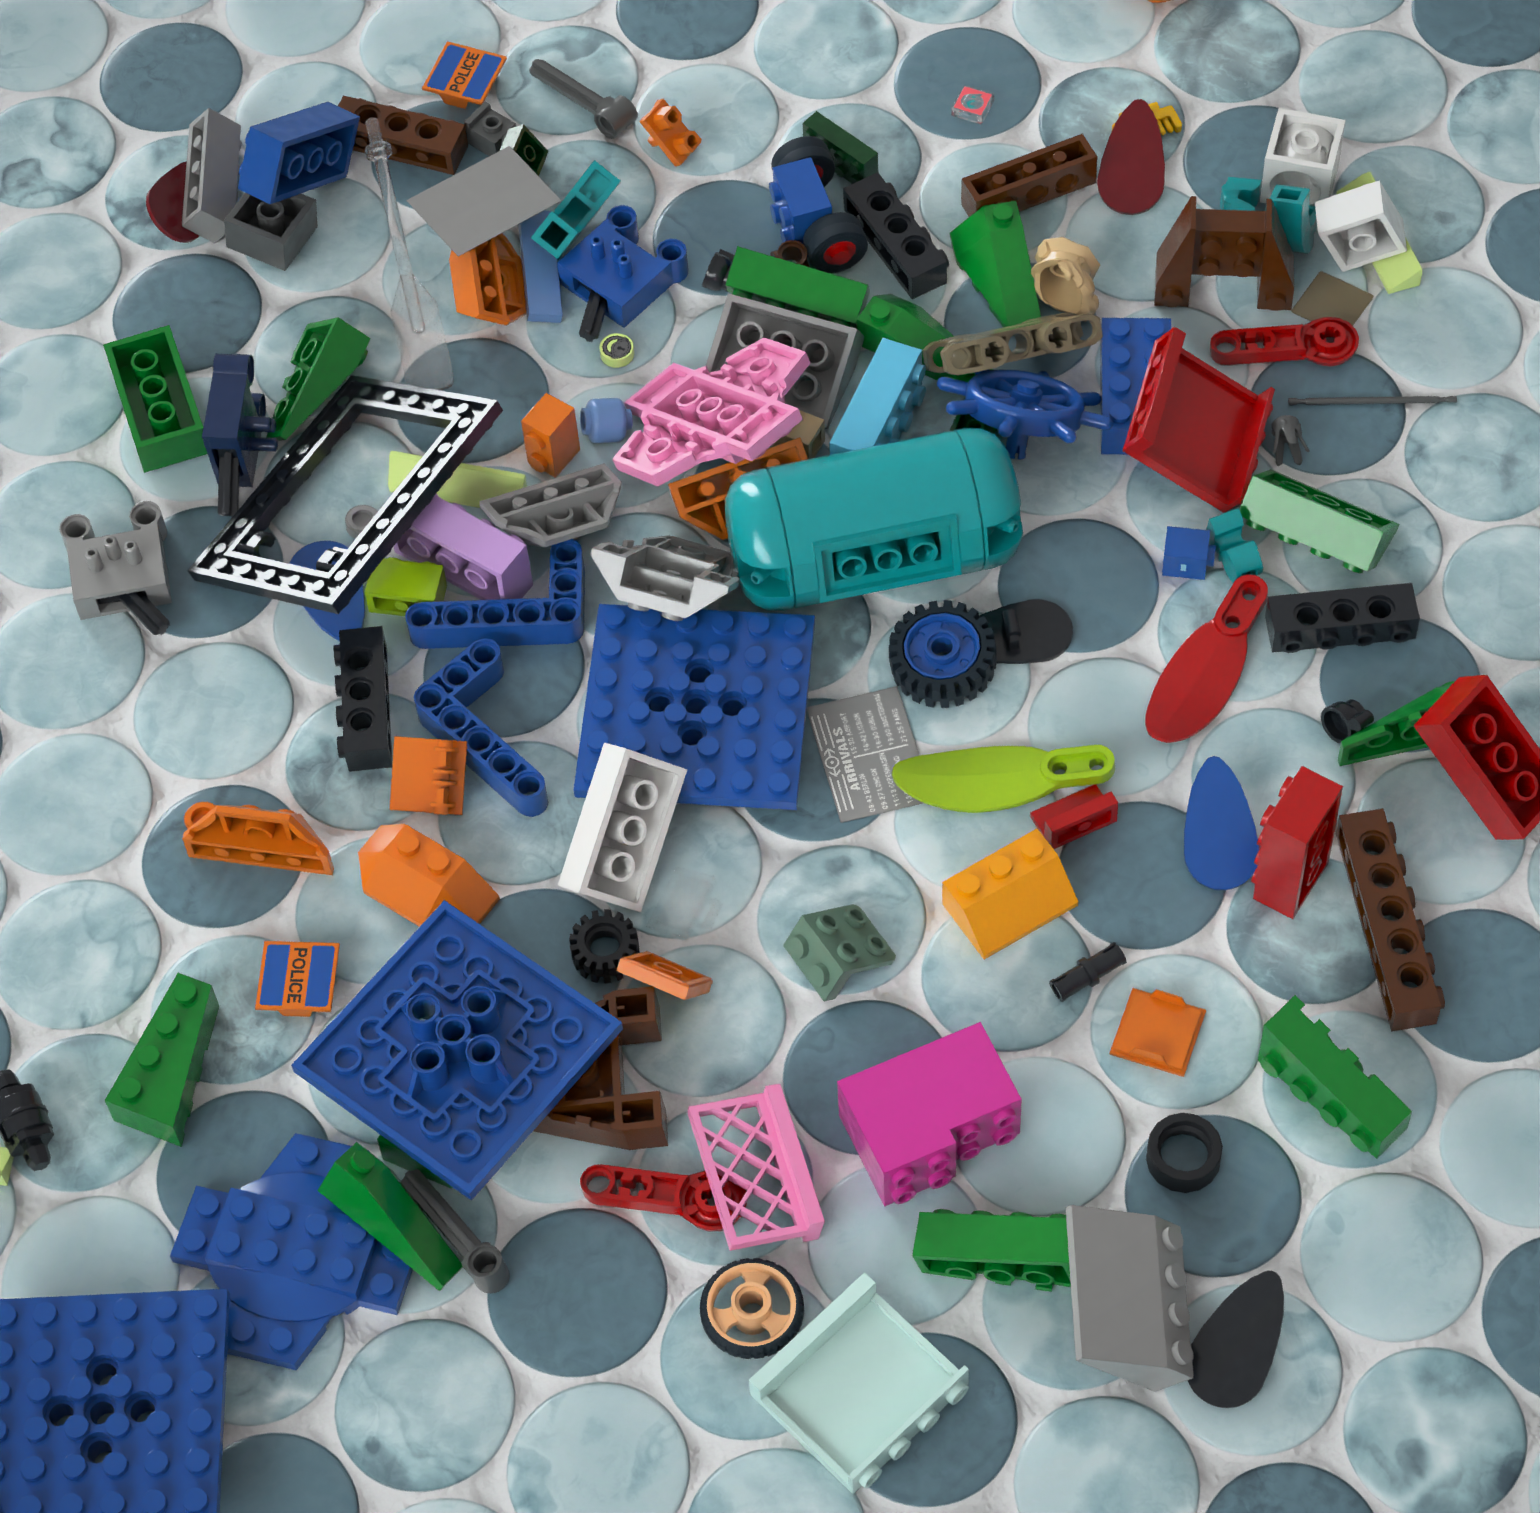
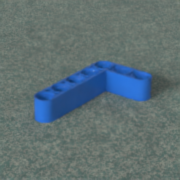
M570 539L551 546L549 598L415 603L409 607L405 615L410 641L414 646L422 649L464 648L479 639H491L499 646L570 644L578 641L584 633L585 567L581 545L578 541Z
M479 639L418 687L414 694L418 719L422 726L437 739L467 741L466 765L519 813L529 817L538 816L547 809L549 803L544 777L467 709L470 704L494 686L504 674L499 645L491 639ZM455 726H462L458 729H451ZM478 748H486L481 751H476ZM506 769L511 770V771L506 772V773H500L502 770H506ZM527 792H536L532 795H524Z

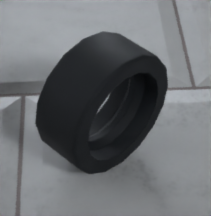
M1189 1113L1168 1115L1159 1121L1149 1134L1146 1154L1149 1172L1160 1185L1171 1191L1188 1193L1201 1190L1210 1184L1219 1172L1223 1145L1219 1132L1206 1119ZM1181 1134L1193 1136L1202 1141L1206 1146L1208 1152L1207 1160L1202 1167L1196 1170H1176L1167 1165L1162 1159V1144L1171 1136Z

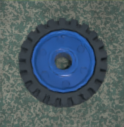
M936 600L929 602V609L925 610L921 604L915 607V615L910 611L904 614L903 622L898 620L894 626V632H891L889 639V662L894 681L897 686H901V691L906 696L911 694L912 700L919 704L925 699L926 706L933 708L936 701L940 702L941 708H949V701L953 700L956 706L963 705L964 697H967L970 701L977 697V690L983 692L987 688V681L991 682L997 663L994 633L992 628L989 627L984 616L980 618L979 612L973 607L967 611L966 604L958 602L957 607L953 608L951 600H944L943 607H938ZM941 652L949 653V654L943 655V656L937 655L938 653H941Z

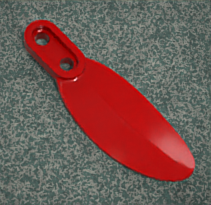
M1251 574L1237 578L1216 611L1215 617L1196 629L1172 656L1153 690L1146 710L1145 726L1152 738L1165 743L1188 739L1210 724L1225 707L1238 684L1245 665L1248 644L1247 635L1267 602L1268 587L1262 578ZM1251 594L1255 598L1253 600H1246L1244 596ZM1234 622L1237 623L1239 626L1236 628H1229L1227 624Z

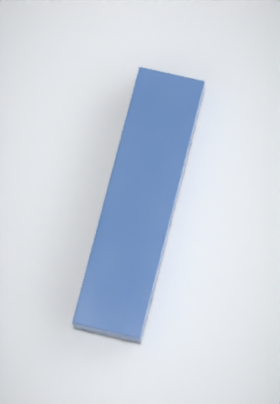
M542 211L518 224L527 321L561 323L563 316L557 258L531 239L532 235L551 211Z

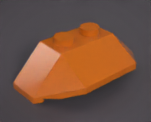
M503 233L459 257L451 250L449 263L456 311L458 313L505 326L527 314L521 258Z
M799 437L768 448L761 457L753 461L744 459L737 464L729 462L669 483L668 487L681 519L724 540L728 538L725 520V498L730 485L740 475L752 470L766 469V467L806 460L808 458Z
M217 805L186 830L182 838L187 854L191 858L333 875L334 866L327 847L301 814L288 809L273 811L260 809L254 805Z
M406 824L380 825L358 852L364 894L419 927L444 900L479 924L500 900L499 895L464 858Z

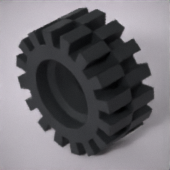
M604 909V916H599L598 910L592 911V919L590 920L586 915L580 918L581 926L575 923L572 928L573 934H570L569 938L571 956L576 970L580 969L581 976L585 979L590 974L591 981L598 983L599 977H604L605 984L611 983L610 976L615 975L617 981L624 979L623 974L616 971L620 959L640 953L636 928H633L632 921L629 918L624 921L623 914L618 911L615 917H612V912L609 909ZM602 937L614 938L619 943L617 951L607 956L593 954L590 946L593 941Z

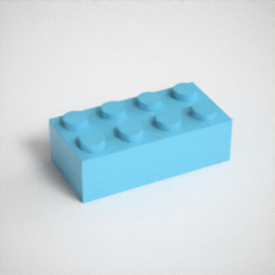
M882 338L829 442L830 455L900 441L899 438L902 432H908L913 419L912 411L915 406H921L926 393V387L922 386L926 366L922 365L921 349Z

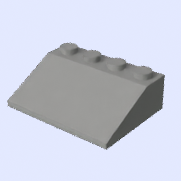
M728 293L706 366L709 373L721 370L720 367L727 364L726 358L762 338L805 351L811 363L785 395V404L824 419L825 429H828L855 370L865 336L856 328Z
M1076 1205L1065 1207L1076 1361L1155 1392L1193 1379V1351L1190 1342V1314L1187 1307V1277L1184 1271L1181 1227L1155 1215Z

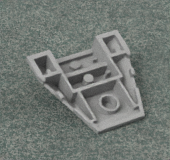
M670 535L643 538L642 545L633 546V540H623L622 546L616 545L613 542H603L591 550V557L618 600L628 602V607L634 610L649 611V609L660 611L662 612V617L673 621L686 619L736 589L739 583L738 571L734 568L731 552Z

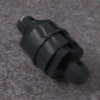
M10 1069L0 1071V1135L11 1156L22 1155L32 1170L45 1169L51 1159L47 1145L54 1136L53 1126L48 1117V1110L43 1105L33 1084L21 1085L14 1072Z

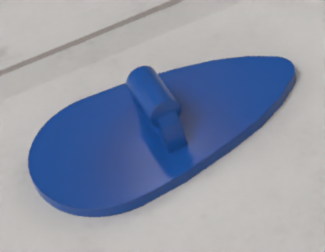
M317 541L304 546L296 552L289 564L316 570V562L327 549L332 550L334 547L348 549V547L335 541ZM363 585L339 614L303 607L323 631L339 641V630L363 628L365 618Z
M1212 756L1206 759L1198 771L1191 788L1184 828V860L1188 871L1200 884L1214 890H1230L1244 884L1255 872L1258 865L1254 864V860L1259 851V845H1257L1258 838L1253 817L1240 782L1230 767L1220 757Z

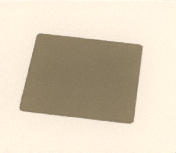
M1320 271L1291 312L1309 321L1323 317H1337L1349 322L1353 326L1374 296Z

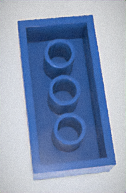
M327 101L251 126L245 138L246 149L243 162L239 168L240 179L238 189L268 204H273L346 178L360 116Z
M1102 318L1101 328L1103 337L1100 339L1101 415L1110 417L1113 421V426L1109 430H1101V454L1128 455L1123 452V447L1155 340L1171 330V318Z

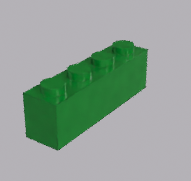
M737 246L725 284L728 293L856 329V319L864 310L870 294L868 284Z

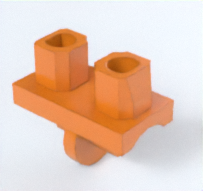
M663 98L657 100L652 110L639 122L650 134L647 140L652 147L659 146L676 167L682 165L687 157L699 146L702 139L695 131H690L682 122L680 111L676 106H669Z

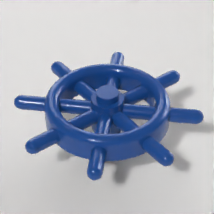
M988 369L974 372L975 376L969 382L948 377H941L937 381V387L940 390L965 396L964 400L949 402L946 406V411L950 415L970 414L978 421L998 429L1000 436L1007 437L1006 449L1011 459H1015L1016 453H1018V460L1026 458L1029 436L1059 437L1065 443L1071 444L1075 442V432L1081 425L1101 430H1109L1113 426V421L1110 417L1084 411L1085 406H1096L1101 402L1099 393H1079L1068 384L1049 377L1046 371L1033 373L1020 370Z

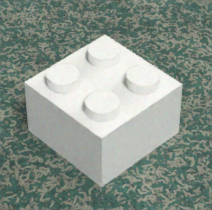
M1380 180L1315 202L1318 234L1342 272L1407 251L1403 218Z

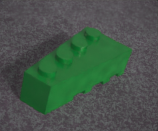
M1294 995L1264 1024L1258 1061L1267 1074L1274 1078L1279 1077L1290 1086V1090L1296 1098L1302 1102L1308 1101L1314 1106L1326 1123L1332 1127L1338 1126L1349 1135L1355 1147L1362 1152L1368 1151L1377 1159L1408 1128L1412 1111L1375 1074L1367 1077L1363 1073L1364 1069L1358 1060L1359 1058L1349 1048L1340 1050L1328 1035L1331 1030L1320 1019L1313 1023L1301 1011L1305 1004Z

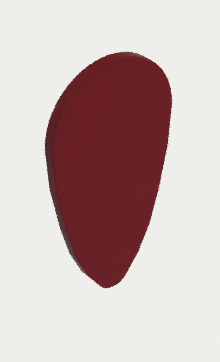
M1142 99L1134 100L1116 121L1101 159L1097 180L1098 191L1103 202L1115 212L1125 215H1136L1148 211L1156 205L1164 190L1165 162L1160 129L1153 111L1148 103Z
M187 161L175 166L159 178L146 196L147 211L155 226L170 239L181 243H189L199 237L194 232L182 227Z

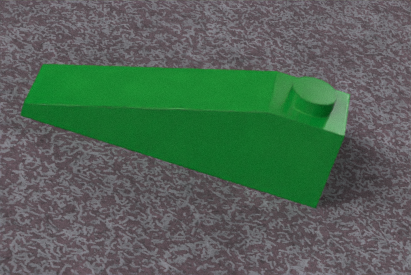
M1010 201L982 206L950 232V241L957 265L961 270L966 271L972 280L975 290L982 293L989 303V309L1002 327L1021 324L1026 320L1041 317L1017 202Z

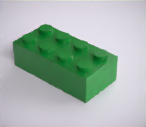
M170 325L103 344L144 473L206 455L207 451L202 439L203 424Z

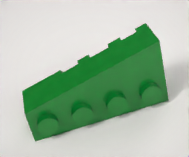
M177 973L105 1099V1103L114 1121L182 1147L185 1136V1124L187 1117H190L193 1107L192 1098L196 1083L200 1081L203 1070L201 1066L205 1050H208L219 1010V1004L212 985Z
M947 1209L919 1212L912 1256L922 1273L974 1280L978 1273L983 1274L986 1279L995 1282V1284L1011 1286V1282L1015 1279L1025 1280L1036 1284L1035 1290L1052 1292V1285L1071 1287L1066 1215L1052 1214L1049 1217H1033L1023 1212H1014L1010 1216L993 1215L990 1212L981 1210L973 1211L971 1214H958Z

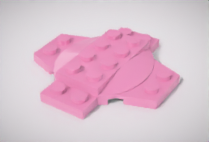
M762 338L726 358L727 364L720 367L721 370L709 373L707 366L692 370L673 363L624 402L626 408L631 409L632 415L641 418L644 424V432L642 433L641 430L635 431L613 457L612 460L617 470L658 487L702 462L721 458L737 464L744 459L753 461L761 457L772 444L788 435L792 428L803 420L798 408L785 404V395L810 365L811 362L807 353L785 344Z

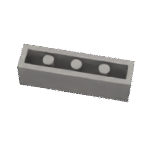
M208 108L189 124L182 227L216 243L225 235L224 220L236 205L238 198L237 178L240 168L238 163L239 151L242 146L240 140L241 125Z

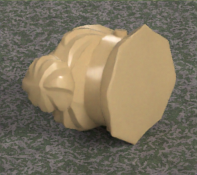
M1065 237L1044 239L1038 246V251L1035 255L1037 263L1031 269V275L1035 279V291L1039 298L1059 312L1094 315L1099 307V299L1094 294L1095 285L1093 279L1100 267V263L1087 246L1075 243Z

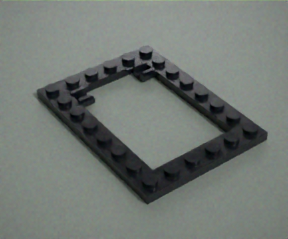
M351 375L188 569L189 574L194 581L339 614L349 604L351 598L370 578L372 572L391 552L397 541L412 526L414 520L432 501L443 484L453 475V472L464 458L471 453L473 447L485 432L492 427L494 421L502 413V407L497 400ZM361 413L446 428L348 549L334 547L332 550L327 549L316 562V570L261 557L259 546L272 547L276 540L272 533L265 532L264 530L269 527L279 511L290 502L294 493L309 479L313 470L331 452L333 446L351 428L353 422Z

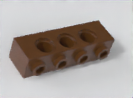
M344 95L338 104L339 107L360 116L353 151L455 175L468 148L465 124L454 120L436 118L424 113L411 112L391 105L386 106L369 102L362 98Z
M1082 133L962 178L961 205L968 217L982 206L1010 201L1017 202L1019 212L1095 184L1097 155Z

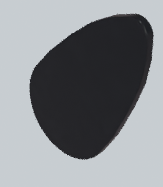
M1041 599L1026 600L979 615L980 618L982 616L986 618L989 627L993 630L997 649V663L1026 664L1050 661L1063 654L1072 640L1073 626L1069 615L1060 606L1050 601Z
M1264 1271L1237 1287L1206 1321L1192 1342L1194 1378L1188 1380V1383L1194 1393L1206 1403L1220 1408L1239 1407L1251 1401L1262 1389L1273 1363L1284 1317V1291L1282 1280L1276 1272Z

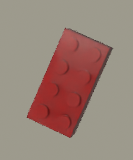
M1488 675L1459 677L1414 724V728L1495 840L1525 839L1540 822V748Z
M1304 766L1300 767L1294 778L1290 776L1286 778L1279 791L1278 797H1280L1277 805H1269L1260 821V826L1264 828L1258 838L1257 845L1261 846L1254 860V864L1258 865L1251 879V882L1255 884L1254 900L1294 919L1329 863L1343 790L1342 785Z

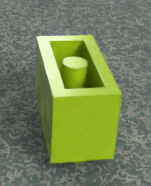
M394 557L384 558L372 572L366 584L364 593L369 612L405 616L409 607L415 603L444 601L447 589L444 566L429 561L419 563L402 561Z

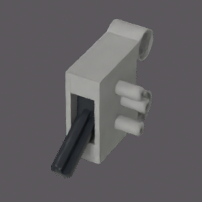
M151 501L137 503L131 509L129 516L134 531L102 537H95L90 520L86 516L81 514L67 516L61 522L59 530L68 553L73 601L80 620L131 611L153 635H163L166 633L170 622L155 607L172 603L163 542L167 537V529L159 506Z

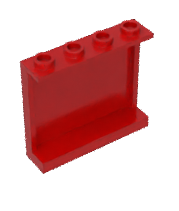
M1173 327L1154 342L1123 452L1221 512L1226 513L1236 505L1242 504L1251 476L1257 468L1258 459L1256 458L1259 447L1266 436L1264 428L1273 410V404L1271 403L1275 389L1270 387L1259 395L1253 393L1183 349L1182 346L1186 333L1177 327Z

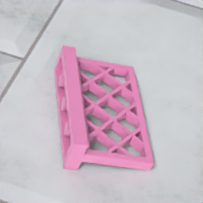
M781 1084L765 1086L764 1092L689 1106L687 1111L729 1250L732 1251L802 1237L803 1242L819 1239L825 1220ZM757 1107L760 1120L755 1127L736 1117L740 1109ZM714 1115L725 1121L719 1133L715 1134L703 1127L700 1117ZM730 1125L750 1135L742 1148L722 1138ZM754 1138L769 1146L771 1154L766 1162L747 1152ZM716 1146L736 1156L728 1169L713 1161L711 1154ZM741 1159L760 1169L753 1182L733 1172ZM765 1173L781 1182L782 1189L777 1196L757 1186ZM718 1174L723 1177L721 1181L719 1180ZM727 1180L747 1190L739 1204L724 1196L722 1188ZM752 1194L772 1204L764 1217L744 1207ZM784 1195H785V1198H786V1201H787V1202H785L784 1200H782V1198H783ZM777 1207L791 1215L794 1226L780 1228L768 1220ZM728 1209L733 1211V1214L731 1216ZM738 1215L758 1225L753 1234L737 1237L733 1223Z

